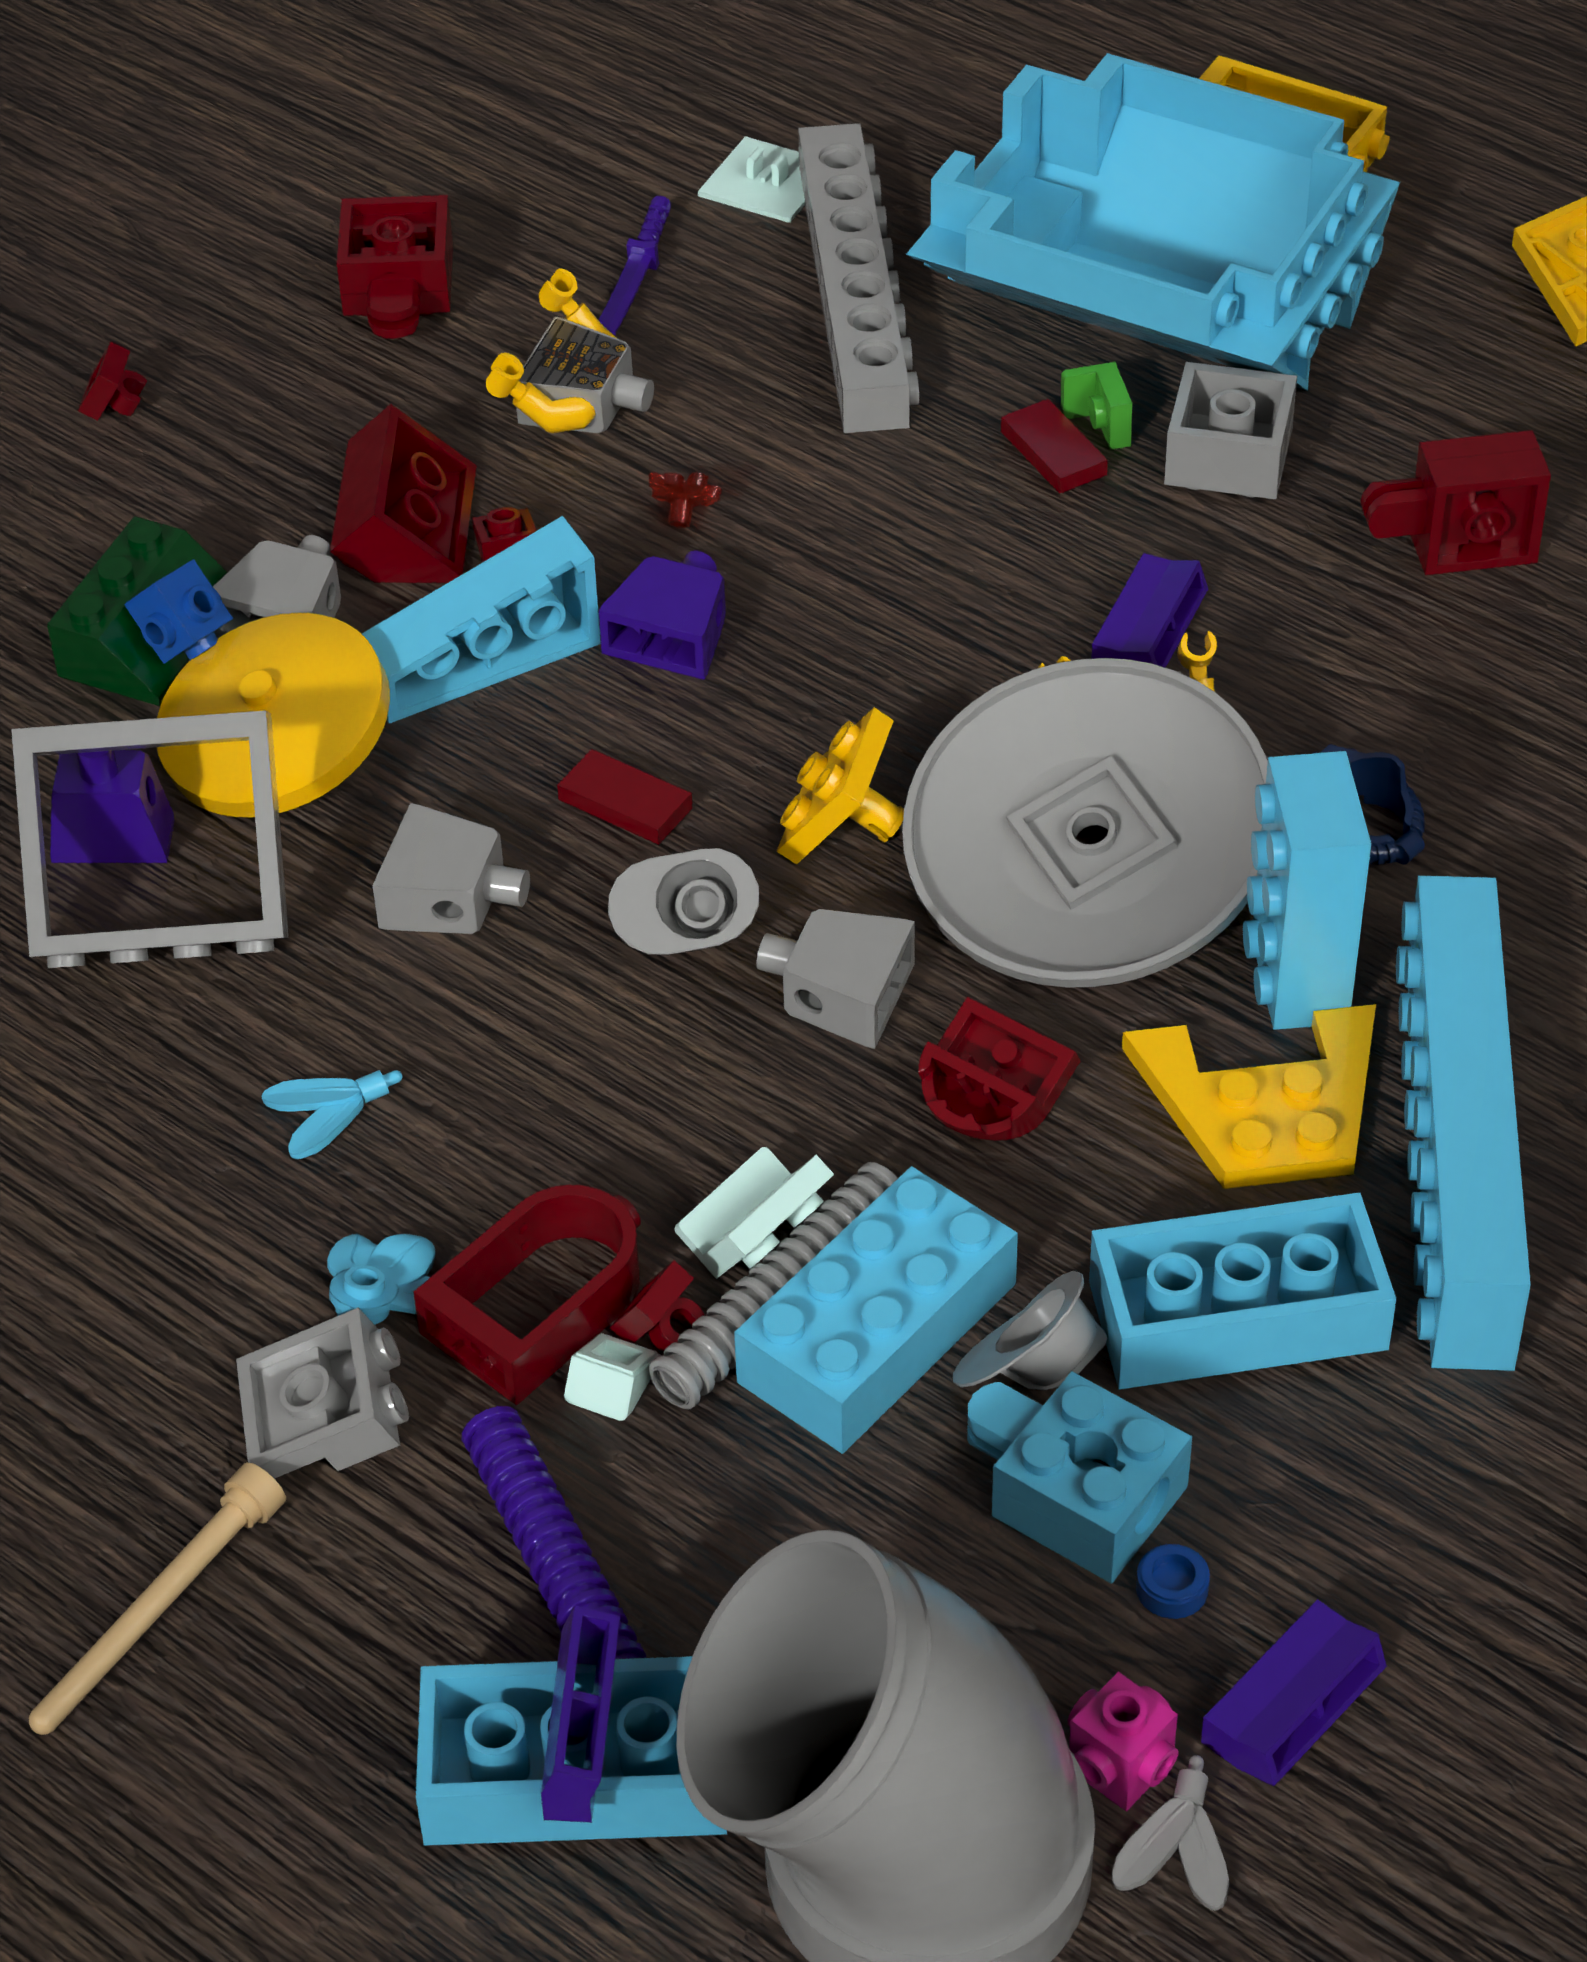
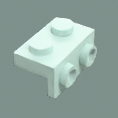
M762 1147L675 1225L674 1230L716 1279L740 1260L750 1269L780 1243L772 1232L784 1220H787L795 1228L824 1202L816 1191L834 1173L816 1154L791 1174L767 1147Z

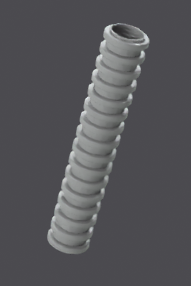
M867 1162L858 1169L857 1174L845 1181L844 1187L834 1191L830 1200L824 1201L818 1207L817 1212H813L805 1218L803 1225H799L791 1231L790 1237L783 1239L777 1245L776 1251L769 1252L763 1258L762 1263L755 1265L749 1271L748 1276L741 1278L735 1284L734 1289L727 1291L721 1297L720 1303L717 1302L707 1309L706 1316H701L693 1322L692 1329H687L679 1335L678 1342H674L665 1348L663 1356H658L650 1362V1376L659 1393L667 1401L680 1408L691 1409L699 1403L701 1396L707 1395L714 1389L715 1382L722 1381L728 1376L729 1369L736 1367L734 1332L891 1186L898 1177L888 1168L878 1163Z

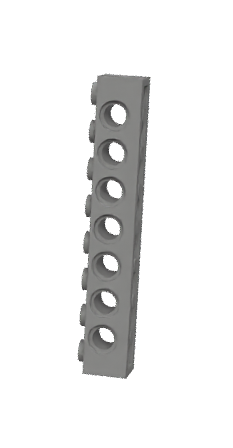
M860 123L798 128L799 169L843 432L855 433L909 428L910 405H919L917 372H907L912 370L913 367L912 346L910 337L901 338V336H906L904 304H894L900 301L899 278L897 270H893V247L891 238H887L885 206H881L879 174H875L873 143L864 144Z

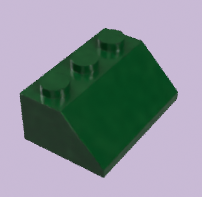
M134 516L47 623L58 677L161 706L171 683L190 660L185 652H182L163 664L153 647L144 639L141 629L124 604L156 581L193 559L212 587L228 572L185 530Z

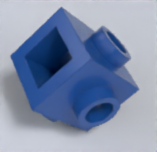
M194 559L156 581L124 604L141 629L144 639L153 647L163 664L182 652H185L189 660L199 656L217 643L218 638L214 632L233 619L222 602L219 593L212 587Z

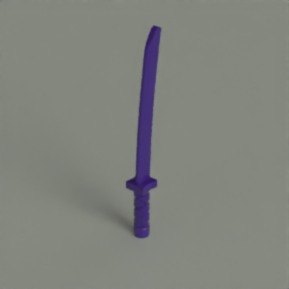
M664 196L653 197L637 240L628 239L626 244L628 260L599 318L602 325L614 336L625 318L648 268L652 270H657L658 268L657 245L671 209V202Z

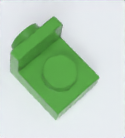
M1116 362L1064 370L1061 374L1062 413L1068 419L1090 416L1092 427L1094 429L1101 428L1109 450L1130 447L1132 401Z

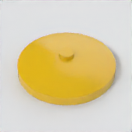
M279 614L251 621L225 633L218 638L214 646L191 659L168 688L159 708L157 718L263 710L271 713L279 813L303 806L323 796L348 778L362 764L377 743L387 720L390 706L389 681L385 669L372 645L358 630L349 624L320 614ZM249 740L156 747L160 761L172 782L192 803L207 811L224 816L255 817Z

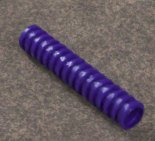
M496 1406L475 1415L463 1429L461 1440L467 1451L470 1452V1458L476 1468H478L481 1479L487 1485L486 1489L495 1501L498 1512L504 1517V1524L512 1534V1539L518 1550L521 1551L527 1567H530L529 1572L536 1584H539L538 1589L544 1600L547 1601V1607L552 1616L556 1618L559 1630L562 1632V1628L574 1605L619 1615L620 1622L615 1659L646 1658L647 1655L643 1647L637 1642V1636L632 1627L628 1625V1619L623 1610L619 1608V1602L613 1591L609 1590L610 1585L604 1574L600 1573L601 1568L595 1557L591 1556V1549L587 1542L583 1540L582 1532L578 1525L574 1523V1517L569 1508L565 1506V1501L559 1490L556 1489L557 1485L548 1473L544 1461L539 1457L533 1441H530L531 1437L525 1426L522 1425V1420L516 1409L509 1406Z

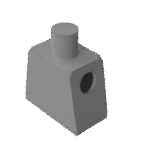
M316 535L304 537L297 548L269 540L259 542L213 586L233 617L231 621L214 632L217 638L251 621L279 614L313 613L335 618L340 606L341 593L337 564L332 558L333 554L330 552L331 546L329 543Z
M410 803L372 885L378 928L398 931L473 934L481 929L492 902L518 907L524 906L530 888V873L528 870L503 866L501 837L494 828L422 805Z
M818 909L811 912L798 940L766 933L759 946L756 962L757 969L783 976L784 1009L790 1016L865 1047L875 1049L915 965V921Z

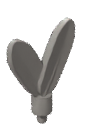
M1194 1755L1190 1758L1188 1769L1179 1771L1174 1797L1164 1803L1132 1835L1116 1856L1112 1871V1881L1116 1889L1127 1891L1146 1884L1158 1873L1175 1851L1179 1849L1180 1859L1193 1895L1210 1910H1219L1224 1907L1228 1895L1229 1878L1216 1834L1207 1813L1202 1808L1208 1776L1202 1772L1204 1760L1201 1756Z

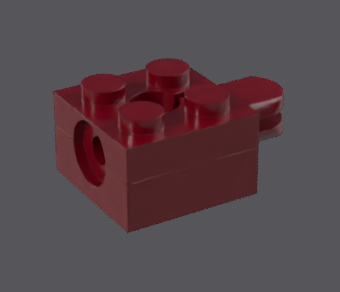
M448 195L341 199L336 264L343 316H367L369 326L375 335L382 338L397 339L411 335L416 331L419 315L450 312L453 240Z
M1533 430L1419 442L1415 477L1372 482L1362 494L1360 500L1361 508L1367 520L1368 528L1375 538L1411 536L1425 575L1538 563L1551 473Z

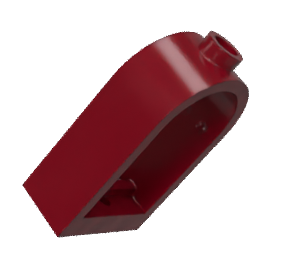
M560 1185L543 1189L528 1196L413 1291L419 1334L517 1406L568 1362L574 1353L615 1321L635 1298L640 1281L636 1229L640 1226L641 1219L637 1210L621 1195L612 1196L600 1189L584 1185ZM564 1238H586L606 1245L617 1254L609 1265L523 1339L518 1338L473 1305L475 1301L533 1252L550 1242Z

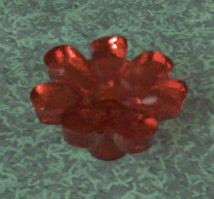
M656 472L649 473V487L652 488V497L658 501H665L671 504L668 524L674 527H690L693 508L700 504L709 506L714 502H718L722 488L716 485H707L709 476L701 473H691L687 480H684V477L678 473H664V475Z

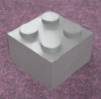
M1186 362L1167 433L1164 485L1186 487L1192 490L1238 494L1246 497L1277 499L1293 428L1297 376Z

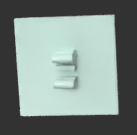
M745 136L698 190V196L791 223L805 206L799 169V152Z

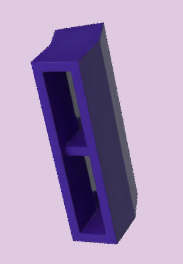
M1143 553L1092 643L1091 659H1127L1166 668L1208 591L1200 561L1169 560Z
M1317 1599L1203 1717L1201 1743L1237 1769L1275 1786L1387 1667L1379 1634L1348 1621Z
M574 1605L562 1628L541 1788L544 1820L592 1823L595 1793L602 1776L620 1622L619 1615ZM577 1664L596 1665L593 1694L573 1690ZM568 1736L588 1737L584 1769L564 1765Z

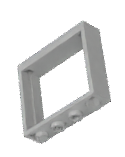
M263 710L11 729L29 957L47 956L48 968L85 966V953L110 951L111 963L149 961L148 948L173 946L174 959L212 956L211 943L236 942L237 954L275 951L274 939L289 938L271 713ZM249 740L263 920L51 936L37 756Z

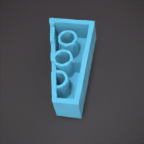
M563 516L362 633L372 645L385 669L389 681L390 706L387 722L390 724L601 644L594 555Z

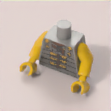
M557 269L550 281H546L539 291V302L542 307L552 312L562 310L566 315L565 318L554 317L524 366L514 355L500 353L491 365V372L486 378V388L492 396L498 398L507 397L509 394L514 397L512 403L516 406L519 424L541 427L549 433L571 430L601 433L608 429L620 407L647 412L654 395V382L650 379L633 376L631 347L606 329L584 303L578 305L572 297L577 290L578 283L574 275L566 269Z

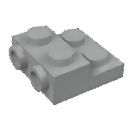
M359 1307L236 1359L247 1459L249 1463L264 1469L274 1479L323 1458L337 1471H340L400 1446L397 1425L408 1421L409 1412L402 1392L395 1383L391 1382L389 1370L400 1366L399 1350L391 1333L386 1328L378 1329Z

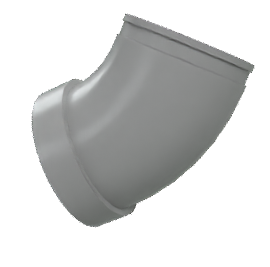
M833 1530L801 1534L773 1548L754 1563L723 1598L708 1622L694 1651L684 1681L678 1710L677 1755L682 1781L687 1794L698 1811L714 1825L736 1835L744 1836L764 1847L768 1891L774 1911L791 1942L809 1962H1051L1071 1938L1087 1904L1092 1877L1095 1821L1092 1798L1084 1773L1068 1747L1060 1720L1052 1703L1030 1666L989 1620L952 1590L904 1561L876 1549L853 1535ZM849 1749L831 1775L807 1798L794 1806L799 1792L813 1775L829 1761Z

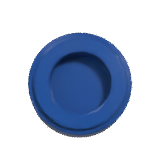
M1178 1544L1157 1546L1148 1551L1139 1562L1136 1581L1137 1596L1143 1606L1157 1616L1169 1619L1188 1617L1200 1610L1207 1600L1210 1581L1208 1565L1199 1553L1189 1547Z

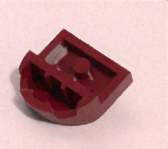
M967 996L938 1044L935 1045L927 1041L920 1057L918 1073L921 1078L926 1104L941 1123L952 1130L970 1137L999 1141L1021 1137L1037 1128L1052 1109L1081 1060L1077 1053L1070 1048Z

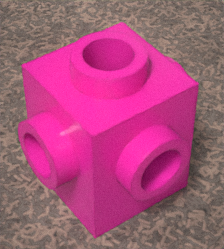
M1118 1671L1099 1692L1095 1689L1088 1690L1074 1705L1067 1722L1070 1727L1069 1749L1083 1771L1086 1782L1127 1812L1150 1786L1158 1785L1174 1766L1178 1757V1749L1175 1748L1178 1714L1172 1710L1166 1699L1156 1690L1148 1686L1139 1687Z

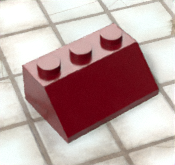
M390 404L348 440L330 552L338 557L344 565L357 570L374 583H449L463 574L477 465L397 407Z

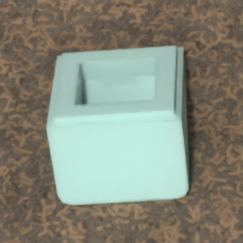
M603 1333L598 1334L571 1356L564 1393L565 1400L570 1404L619 1421L625 1420L634 1410L651 1380L649 1372L650 1362L661 1355L657 1354V1351Z

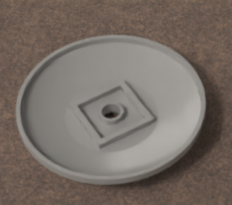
M1113 658L1080 659L1037 668L1011 678L974 700L948 723L926 751L913 777L904 808L902 834L908 872L919 901L929 918L942 934L968 956L999 973L1031 983L1067 988L1098 987L1139 979L1164 970L1207 945L1227 928L1247 904V878L1249 876H1257V870H1255L1252 861L1251 834L1252 831H1261L1262 824H1259L1256 814L1255 789L1256 785L1266 784L1268 760L1247 722L1228 702L1200 682L1177 671L1151 663ZM1091 825H1099L1108 830L1106 837L1095 844H1083L1076 840L1077 834L1083 828Z

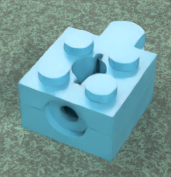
M1073 1371L1070 1372L1044 1405L1037 1403L1001 1382H994L981 1387L972 1395L968 1403V1443L998 1460L993 1466L992 1517L1111 1584L1188 1487L1192 1436ZM1098 1460L1104 1461V1462H1106L1110 1467H1108V1466H1106V1465H1103V1464H1100V1463H1097V1461H1098Z

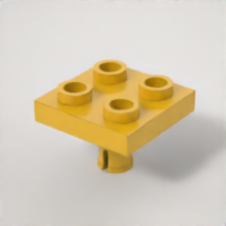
M873 707L856 724L847 721L839 729L830 744L829 750L824 755L815 752L809 757L797 777V782L802 785L800 793L789 803L780 820V824L786 827L778 846V853L797 865L848 817L876 835L882 842H887L889 837L892 838L903 822L904 808L897 806L873 790L869 785L892 727L893 719Z

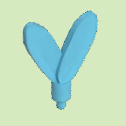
M377 1070L355 1081L347 1078L289 1080L269 1087L263 1092L261 1097L267 1107L278 1111L316 1110L292 1134L288 1145L291 1158L303 1159L320 1152L329 1145L360 1113L364 1103L366 1104L389 1094L388 1087L399 1083L403 1076L398 1070L382 1075L380 1070Z

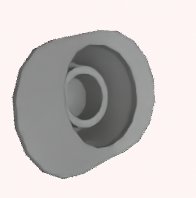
M720 848L698 849L653 857L632 864L617 877L609 894L608 916L615 933L629 947L648 955H671L711 948L738 938L752 924L759 907V885L751 867L738 855Z
M1073 1270L1061 1275L1048 1284L1022 1311L976 1344L962 1358L954 1370L953 1383L961 1388L974 1386L1002 1373L1028 1389L1048 1390L1059 1387L1071 1371L1079 1374L1105 1346L1107 1340L1105 1331L1095 1321L1091 1312L1079 1298L1084 1285L1083 1274Z

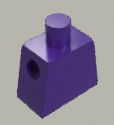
M701 551L688 552L681 563L655 556L645 558L599 609L602 654L705 680L726 615L724 577L719 572H716L717 568L714 560Z
M112 750L59 755L51 799L50 858L52 863L168 862L175 818L147 753L141 750Z

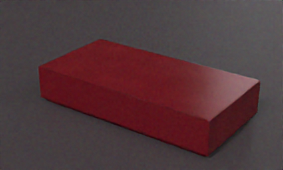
M1049 399L1001 416V433L1059 494L1107 475V458Z
M591 749L557 784L558 800L658 845L693 808L691 792L594 749Z

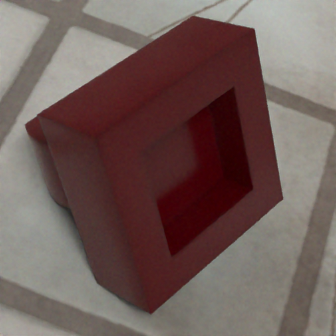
M110 341L89 378L78 412L98 421L109 403L118 413L132 416L141 400L138 396L146 385L147 379L135 371L124 370L130 350Z
M673 1260L645 1284L610 1329L622 1340L630 1343L636 1342L645 1333L649 1332L652 1343L656 1348L664 1352L665 1348L670 1344L678 1342L680 1335L671 1327L670 1317L680 1321L685 1328L692 1329L693 1322L699 1317L704 1316L703 1311L694 1301L679 1297L694 1277Z

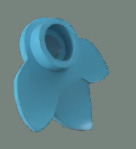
M351 1234L337 1241L330 1250L327 1259V1268L333 1276L329 1287V1298L335 1306L336 1314L339 1316L359 1307L374 1325L384 1321L388 1317L390 1310L417 1314L413 1291L430 1278L427 1275L435 1260V1246L425 1237L411 1234L392 1235L383 1239L378 1245L359 1234Z

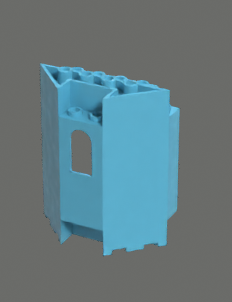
M1109 53L1104 56L1085 81L1026 64L1003 92L1002 138L975 170V156L955 150L932 177L931 224L906 255L923 261L925 266L938 273L947 275L948 279L955 283L1233 368L1296 375V387L1308 390L1310 361L1317 348L1320 334L1325 327L1331 329L1334 324L1348 329L1351 327L1370 269L1377 264L1384 243L1382 234L1400 182L1364 172V160L1348 156V144L1342 143L1345 120Z

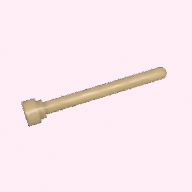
M246 1462L224 1484L226 1493L220 1499L222 1508L32 1710L29 1715V1725L35 1733L46 1735L53 1732L242 1527L252 1528L257 1522L266 1523L286 1502V1495L282 1487L268 1472L253 1463Z

